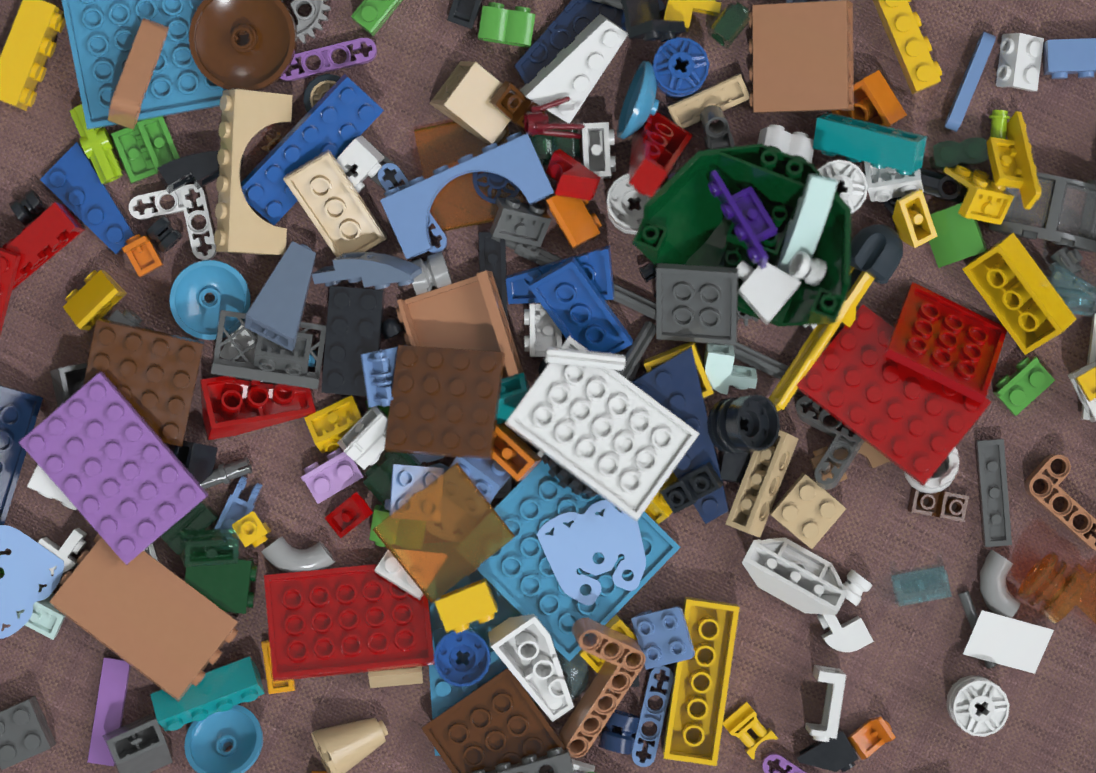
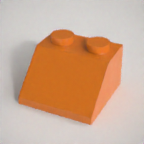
M880 70L854 84V111L831 110L833 114L886 127L907 116Z
M555 195L546 200V204L572 250L600 234L598 228L602 227V224L595 212L591 215L585 206L589 203L588 200Z

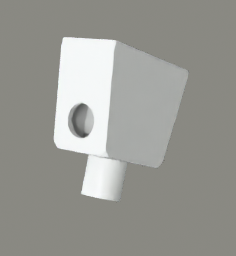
M743 260L736 267L739 268L738 277L744 281V284L738 291L739 295L766 325L770 323L801 284L798 279L791 277L769 263L763 269L759 266L753 269Z

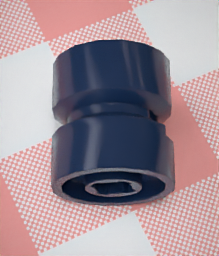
M615 710L605 724L607 729L601 732L598 746L609 751L630 755L635 741L632 734L637 733L640 717L628 712ZM617 727H622V732L616 731Z

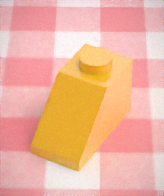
M921 189L896 201L892 218L897 233L904 243L916 248L937 237Z

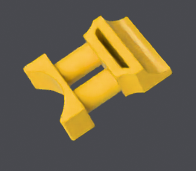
M747 701L723 721V726L732 736L738 737L746 746L744 750L752 759L755 758V751L760 743L769 739H778L770 728L766 730L759 722L757 713ZM751 728L758 738L754 740L747 730Z

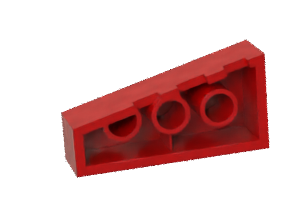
M657 111L655 115L650 114L644 125L632 134L629 184L634 186L638 193L652 198L693 135Z
M54 202L35 221L28 224L22 230V233L2 246L3 249L21 255L12 291L85 230L65 205Z

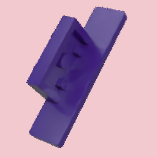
M717 171L710 172L708 188L713 197H718L722 203L721 209L727 219L731 218L735 225L734 231L740 241L744 240L748 247L747 252L753 263L757 262L761 269L767 267L768 256L760 242L776 235V226L751 186L731 196Z

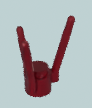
M568 96L540 106H531V112L524 113V129L526 134L581 139L582 134L549 129H584L585 125L549 123L548 114L541 112L570 101Z

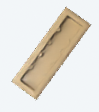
M739 73L668 105L667 109L673 122L684 129L700 122V114L705 107L715 105L724 111L749 100L750 95Z

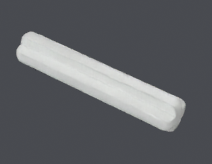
M548 347L545 352V361L547 363L623 370L626 362L625 356L619 354Z

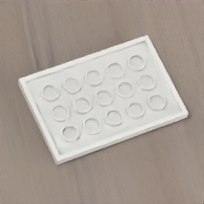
M570 336L561 347L563 349L588 351ZM556 363L548 364L505 422L508 427L634 521L639 519L699 435L697 431L615 370Z

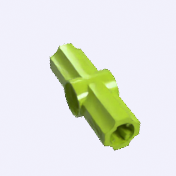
M82 104L70 110L71 117L81 136L79 138L81 146L88 159H91L101 184L110 183L124 176L112 150L114 146L105 127L87 130Z

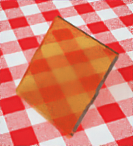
M454 121L414 130L424 179L434 176L433 171L442 166L448 165L450 169L458 165L457 160L464 156L472 154L473 157L483 154L482 149L491 145L484 143ZM508 124L505 127V135L497 142L498 146L508 142L506 139L510 136ZM472 172L453 179L442 188L431 206V215L444 232L492 222L499 208L497 204L489 203L477 194L473 185ZM487 177L477 179V181L486 183ZM507 183L505 187L515 191L511 183ZM478 185L481 192L488 197L487 189L490 186L483 187ZM496 189L491 191V197L494 199L497 194ZM501 189L500 198H506L511 195ZM520 190L514 198L524 203L522 191Z
M458 463L450 467L423 490L414 493L404 505L373 529L430 603L434 602L466 575L469 576L480 567V564L515 537Z

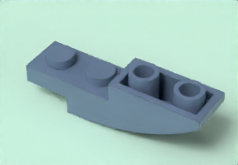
M350 252L338 256L332 260V266L322 267L314 272L312 277L314 284L325 283V286H333L339 284L340 280L348 279L349 283L362 280L364 287L374 286L377 290L389 287L390 283L398 282L399 286L411 284L414 282V278L422 273V269L409 261L391 255L374 252Z

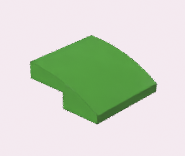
M163 116L139 121L136 123L134 130L125 128L111 133V138L130 184L158 174V167L180 158Z
M962 203L930 214L937 237L931 239L929 244L938 268L987 251L977 220L965 218L958 213Z

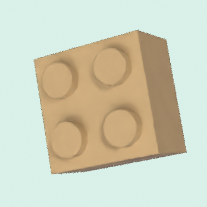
M802 473L772 508L770 515L806 546L813 549L846 508L827 491L820 488L809 476Z

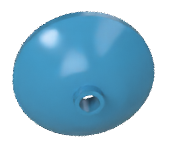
M643 61L639 65L628 88L617 126V137L621 139L634 134L644 125L649 115H655L659 105V100L655 99L657 82L650 62Z
M202 260L187 266L178 274L170 291V308L175 321L185 332L196 338L215 340L217 339L221 310L247 314L250 308V292L245 279L234 267L222 261ZM206 293L214 294V299L208 302L204 299ZM226 316L224 328L229 334H232L242 324L236 317Z
M234 705L228 711L216 712L208 715L202 721L192 722L185 737V755L190 766L197 773H244L255 763L261 752L263 731L258 719L250 710L240 705ZM228 746H233L229 752H226Z

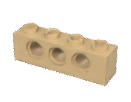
M779 430L778 438L773 446L764 451L753 452L725 523L726 525L756 537H761L797 445L798 438Z

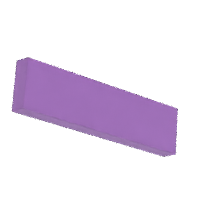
M106 656L103 659L88 763L115 766L103 735L121 728L131 667L123 659Z

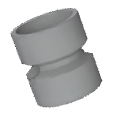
M442 251L428 255L426 261H423L421 258L410 261L422 269V273L414 278L412 283L416 295L431 291L432 286L441 288L452 284Z

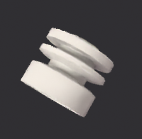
M835 160L826 163L818 169L823 177L833 178L838 183H842L841 188L845 192H841L839 196L851 209V214L861 207L867 196L868 185L865 175L858 166L849 161Z
M629 174L618 178L610 187L607 196V212L615 228L623 233L636 235L643 220L644 205L651 197L638 193L634 186L629 184ZM658 187L654 195L660 190V187ZM631 201L635 203L639 201L640 210L638 211L637 209H633L632 211H630L629 202Z
M970 675L959 679L952 685L947 695L946 706L949 716L961 729L973 736L985 737L996 733L1004 726L1009 716V702L1006 694L998 685L982 676ZM977 702L983 704L985 708L983 712L977 711V708L974 707Z

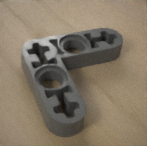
M803 396L796 403V412L799 419L835 438L814 472L816 483L820 488L825 490L832 489L840 482L865 441L856 434L850 437L849 430L843 428L844 424L840 421L834 426H826L824 419L831 414L809 397ZM810 405H812L814 412L808 411L805 414L803 407L808 408ZM843 448L847 450L848 456L843 460L835 459L833 454L837 449ZM831 463L832 465H834L833 469L831 470L832 479L827 478L824 481L822 478V473L827 474L830 471Z

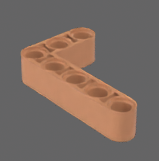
M589 618L578 619L572 626V633L582 650L606 662L561 729L560 740L565 748L569 749L570 756L573 758L582 757L588 752L646 662L643 651L633 638Z

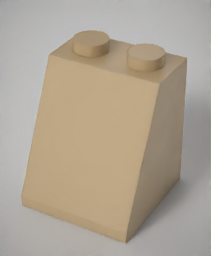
M460 61L429 103L487 144L499 142L506 133L505 127L510 122L505 115L490 103V100L499 90L502 83L476 62Z

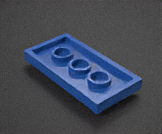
M574 257L529 282L528 287L566 339L570 336L588 351L616 354L632 345V337Z

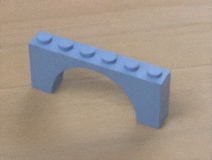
M515 133L507 137L508 142L498 146L497 143H493L482 149L483 154L473 157L472 154L458 159L459 164L450 169L448 165L442 166L434 170V176L424 179L421 176L408 182L410 187L401 191L399 187H396L384 193L385 198L380 201L406 259L410 260L433 249L428 231L431 206L442 188L459 176L472 172H488L500 175L514 183L523 192L530 205L555 194L528 134Z

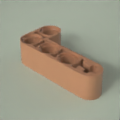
M143 18L113 95L108 121L134 130L144 96L167 38L168 26Z
M1048 455L1027 477L1024 485L1025 491L1084 545L1096 551V539L1087 533L1091 530L1096 534V519L1058 486L1070 472V461L1063 455ZM1059 459L1062 462V469L1059 473L1055 474L1051 470V463L1053 460ZM1037 479H1042L1045 485L1041 493H1035L1033 490V483ZM1060 496L1064 500V507L1060 511H1056L1053 508V501ZM1081 514L1084 518V524L1076 529L1072 523L1073 518Z

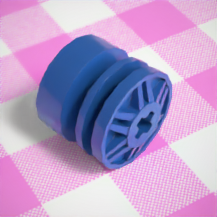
M678 37L668 40L659 47L652 62L657 88L669 97L680 99L694 94L701 88L708 75L709 60L707 53L699 43L689 38ZM679 60L681 64H687L684 73L681 70L675 71L676 61Z
M464 630L456 633V631L445 635L436 646L434 653L435 668L440 677L447 683L458 687L471 686L482 680L488 672L491 663L490 649L485 640L474 632ZM459 651L463 654L466 652L470 654L468 665L464 663L457 664V653Z

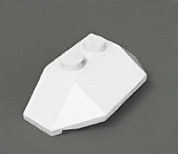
M787 538L754 540L742 561V564L760 589L804 613L836 615L848 593L832 563Z

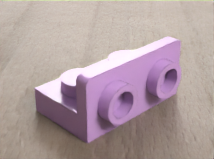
M340 448L327 455L326 457L329 461L319 466L318 462H315L303 469L306 474L301 476V479L306 483L317 504L364 477L357 463L345 452H342Z

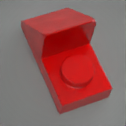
M561 149L553 152L546 174L559 182L555 194L570 198L592 200L601 177Z
M356 492L328 514L325 520L341 539L369 517L373 511Z

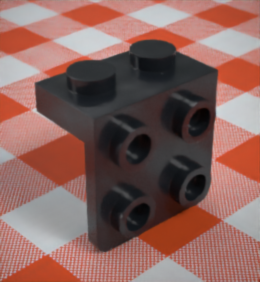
M620 0L623 5L625 28L629 39L667 42L668 40L675 39L676 35L686 32L684 21L661 19L658 0Z

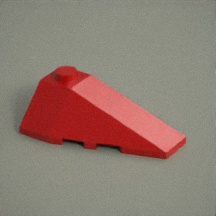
M230 376L200 379L202 415L208 440L236 436L316 413L310 388L260 383L257 380H240Z

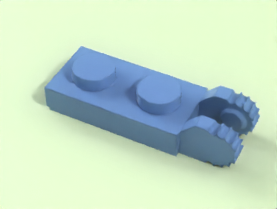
M241 476L233 494H230L208 543L231 554L234 553L240 540L232 528V524L254 510V503L262 488L261 484L256 483L248 501L239 498L247 484V478Z

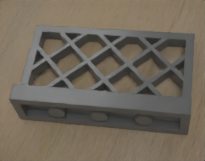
M221 310L211 374L318 389L327 326L305 322L300 323V327L305 328L300 333H305L309 329L321 330L320 341L311 347L310 350L311 355L316 360L315 372L307 371L306 375H290L285 371L279 370L264 371L259 367H255L254 363H250L244 353L257 344V339L249 329L245 328V323L242 319H245L246 314ZM226 316L236 317L243 325V328L232 336L224 328ZM246 329L254 343L241 351L233 338ZM223 332L228 337L224 342H222ZM231 341L239 354L231 360L221 359V347ZM319 346L318 355L316 356L312 350ZM242 356L246 362L235 360Z

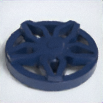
M473 172V185L477 194L489 203L496 204L495 201L497 197H500L501 189L506 193H510L511 195L508 197L513 198L520 191L514 183L500 175L493 173L477 175L478 172ZM487 177V182H479L477 179ZM507 183H511L515 191L507 189L505 187ZM478 185L483 187L490 186L487 189L488 197L481 192ZM492 189L497 190V194L494 197V199H492L491 197Z

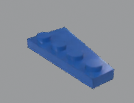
M76 142L40 180L117 255L127 245L125 241L135 236L110 196L106 186L101 184L95 168L88 160L79 142Z
M610 245L572 256L579 263L604 300H613L615 295ZM572 257L508 275L506 277L508 304L540 303L528 287L529 282Z

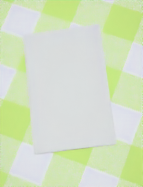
M982 610L963 655L1035 674L1054 630Z

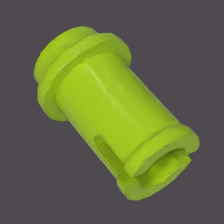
M992 110V115H989V118H992L990 137L1006 139L1007 119H1010L1008 111Z

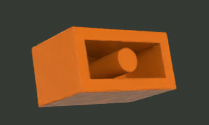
M504 423L496 425L492 458L515 480L521 481L530 474L542 458Z

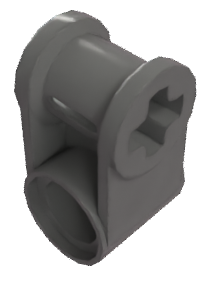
M715 105L705 107L700 114V121L706 150L735 147L729 124L722 109ZM719 119L717 123L710 124L713 120Z

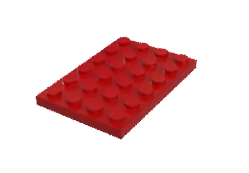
M862 305L856 312V319L851 327L844 326L797 384L798 390L922 486H925L990 406L991 401L985 398L981 404L884 356L894 327L865 305Z
M378 564L264 575L273 681L435 665L427 590L420 600L375 573L374 570Z

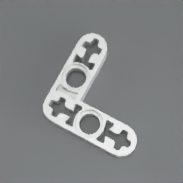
M189 184L173 191L170 195L174 197L175 204L169 210L163 209L160 204L161 198L169 194L167 190L138 195L130 201V214L140 220L184 211L193 254L201 260H210L216 255L215 234L204 189L199 188L197 190L194 184ZM194 189L196 193H200V197L196 199L198 207L204 206V211L195 210L189 213V208L194 209L193 202L187 200V196L191 194L190 190ZM155 197V206L158 212L154 213L153 207L145 209V214L143 215L139 211H135V207L139 206L138 201L142 200L144 204L153 203L151 198ZM196 215H203L206 219V226L201 230H196L192 226V219ZM209 231L210 236H204L207 245L212 246V249L208 250V255L204 256L203 252H198V247L202 246L201 238L195 239L194 234H205Z

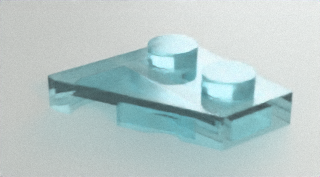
M1055 265L1050 279L1051 285L1073 314L1093 317L1094 313H1096V287L1060 265Z

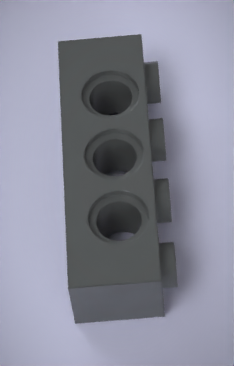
M556 747L547 750V755L537 758L536 754L528 755L521 758V763L511 765L510 762L500 763L495 766L496 770L486 773H539V768L546 764L553 767L554 773H575L569 749L563 750L562 747ZM480 769L471 773H485V770Z

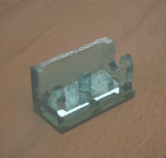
M944 566L891 575L895 602L898 606L952 597L947 571L944 570Z

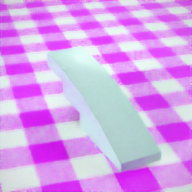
M809 174L804 195L799 198L794 219H790L777 266L778 269L789 274L790 262L799 251L809 254L810 258H812L838 183L836 179Z

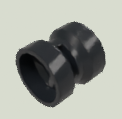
M33 189L27 191L22 199H15L9 203L12 211L23 225L31 222L32 217L36 214L41 215L46 210V206Z
M165 216L158 219L145 233L151 240H155L158 243V248L163 253L169 251L183 237L177 229H173L170 226V221Z

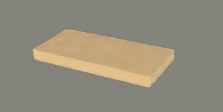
M330 150L325 151L284 176L283 180L336 257L343 253L366 252L387 239V235Z

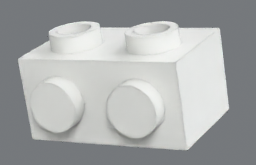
M609 122L582 123L585 125V128L582 129L583 165L601 177V179L611 178V172H616L615 156H610V145H615L614 129H609Z

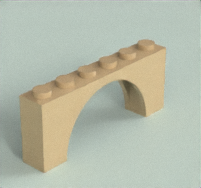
M240 89L224 90L220 99L222 121L219 126L221 144L218 152V163L220 168L219 177L216 182V187L219 191L218 204L215 208V215L217 217V230L214 235L216 252L272 256L284 255L286 252L287 228H280L267 223L251 209L241 189L239 170L243 152L256 133L274 123L291 122L292 95Z

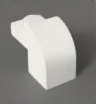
M80 528L74 529L62 547L47 537L41 538L38 543L64 561V573L78 565L77 559L72 555L73 553L78 555L86 545L84 538L87 533ZM57 566L49 568L51 574H54Z
M817 615L823 629L829 628L830 630L821 635L822 639L837 651L854 652L874 642L859 616L840 625L835 615Z

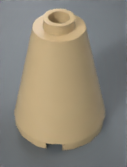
M375 717L323 728L311 733L317 752L319 751L321 761L327 773L348 772L385 743V736L388 735L384 722L382 720L378 722Z

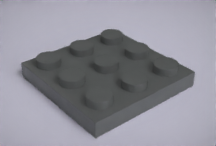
M658 263L656 267V339L736 345L738 334L739 268Z

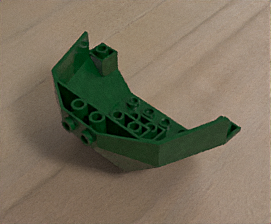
M755 144L698 151L644 205L643 220L632 242L656 266L658 263L736 268L744 260L753 269H756L759 266L758 263L751 261L744 240L740 241L734 231V223L731 218L727 219L721 209L722 203L718 197H713L708 188L710 172L716 170L731 196L750 186L753 188L777 228L776 235L760 242L768 256L767 263L777 268L790 219H794L799 198L804 195L809 174L822 175L805 158L786 154L775 146ZM836 191L822 233L811 258L825 261V275L816 286L807 284L802 278L798 279L801 282L800 287L770 321L773 325L781 327L836 323L850 285L851 209ZM738 277V291H739L740 287L744 284V281H742V280ZM738 293V311L760 319Z

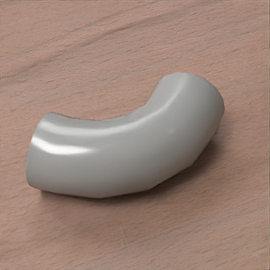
M281 536L261 551L264 557L278 570L286 573L322 570L335 563V559L321 541L308 549H297L288 544L283 536Z
M990 550L980 571V591L987 607L994 614L1013 618L1021 604V601L1015 598L1006 586V577L1013 563L997 552Z

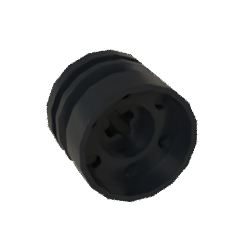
M762 395L725 398L716 402L709 412L707 426L708 434L715 447L726 454L764 451L773 446L778 438L780 421L775 405L768 398Z

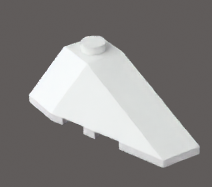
M535 614L509 617L488 632L491 648L552 722L574 708L550 633Z

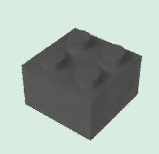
M35 696L0 711L1 770L56 745Z

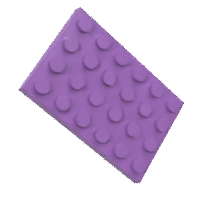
M103 372L97 374L19 442L126 565L209 495Z

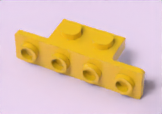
M1015 111L1007 123V139L990 137L986 142L995 185L1019 189L1024 209L1030 210L1034 203L1039 200L1042 189L1037 178L1036 165L1031 153V144L1026 132V123L1023 120L1022 112Z

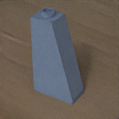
M292 241L245 316V328L290 351H293L295 348L315 265L316 253L310 247L304 244L299 245Z

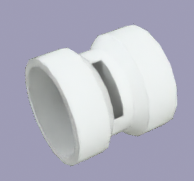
M799 251L790 262L789 275L796 279L802 278L807 284L816 286L825 275L826 263L818 258L811 259L809 254Z
M851 569L847 574L848 580L842 584L848 591L845 598L857 606L861 601L862 593L868 592L873 585Z

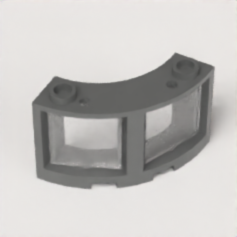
M1036 172L1042 192L1039 200L1034 203L1030 210L1024 209L1019 189L1006 187L1005 190L1014 195V198L1002 224L990 223L989 230L1004 235L1014 233L1017 237L1033 240L1037 238L1052 241V244L1096 253L1095 180H1088L1085 183Z

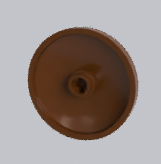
M203 0L195 11L190 24L189 46L195 64L207 79L227 90L257 91L272 85L287 71L295 55L297 45L295 22L289 9L281 0Z

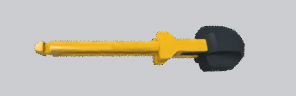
M871 225L861 229L851 241L850 285L836 323L817 324L799 350L797 356L768 398L775 405L777 412L785 409L798 389L797 384L817 361L841 322L847 327H851L856 319V306L873 281L879 284L887 283L897 269L903 256V241L892 228L886 225Z

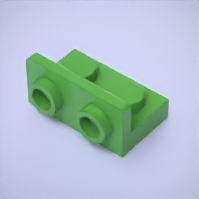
M1026 356L1015 366L1017 371L1009 377L1006 374L995 384L998 388L993 393L1014 416H1017L1055 381L1039 363L1040 360L1037 357L1029 359Z

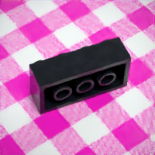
M330 286L321 393L367 396L361 354L381 350V329L385 301L384 290Z

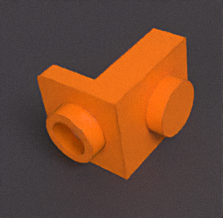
M137 234L125 241L127 245L122 250L127 254L139 277H143L164 265L148 236L141 237L140 234Z
M881 716L869 719L847 737L862 760L871 756L883 744L891 742L896 738L890 724Z

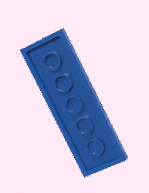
M344 74L240 183L247 203L272 225H275L298 201L283 180L284 176L327 150H330L334 158L337 159L351 142L359 137L384 111L382 107Z

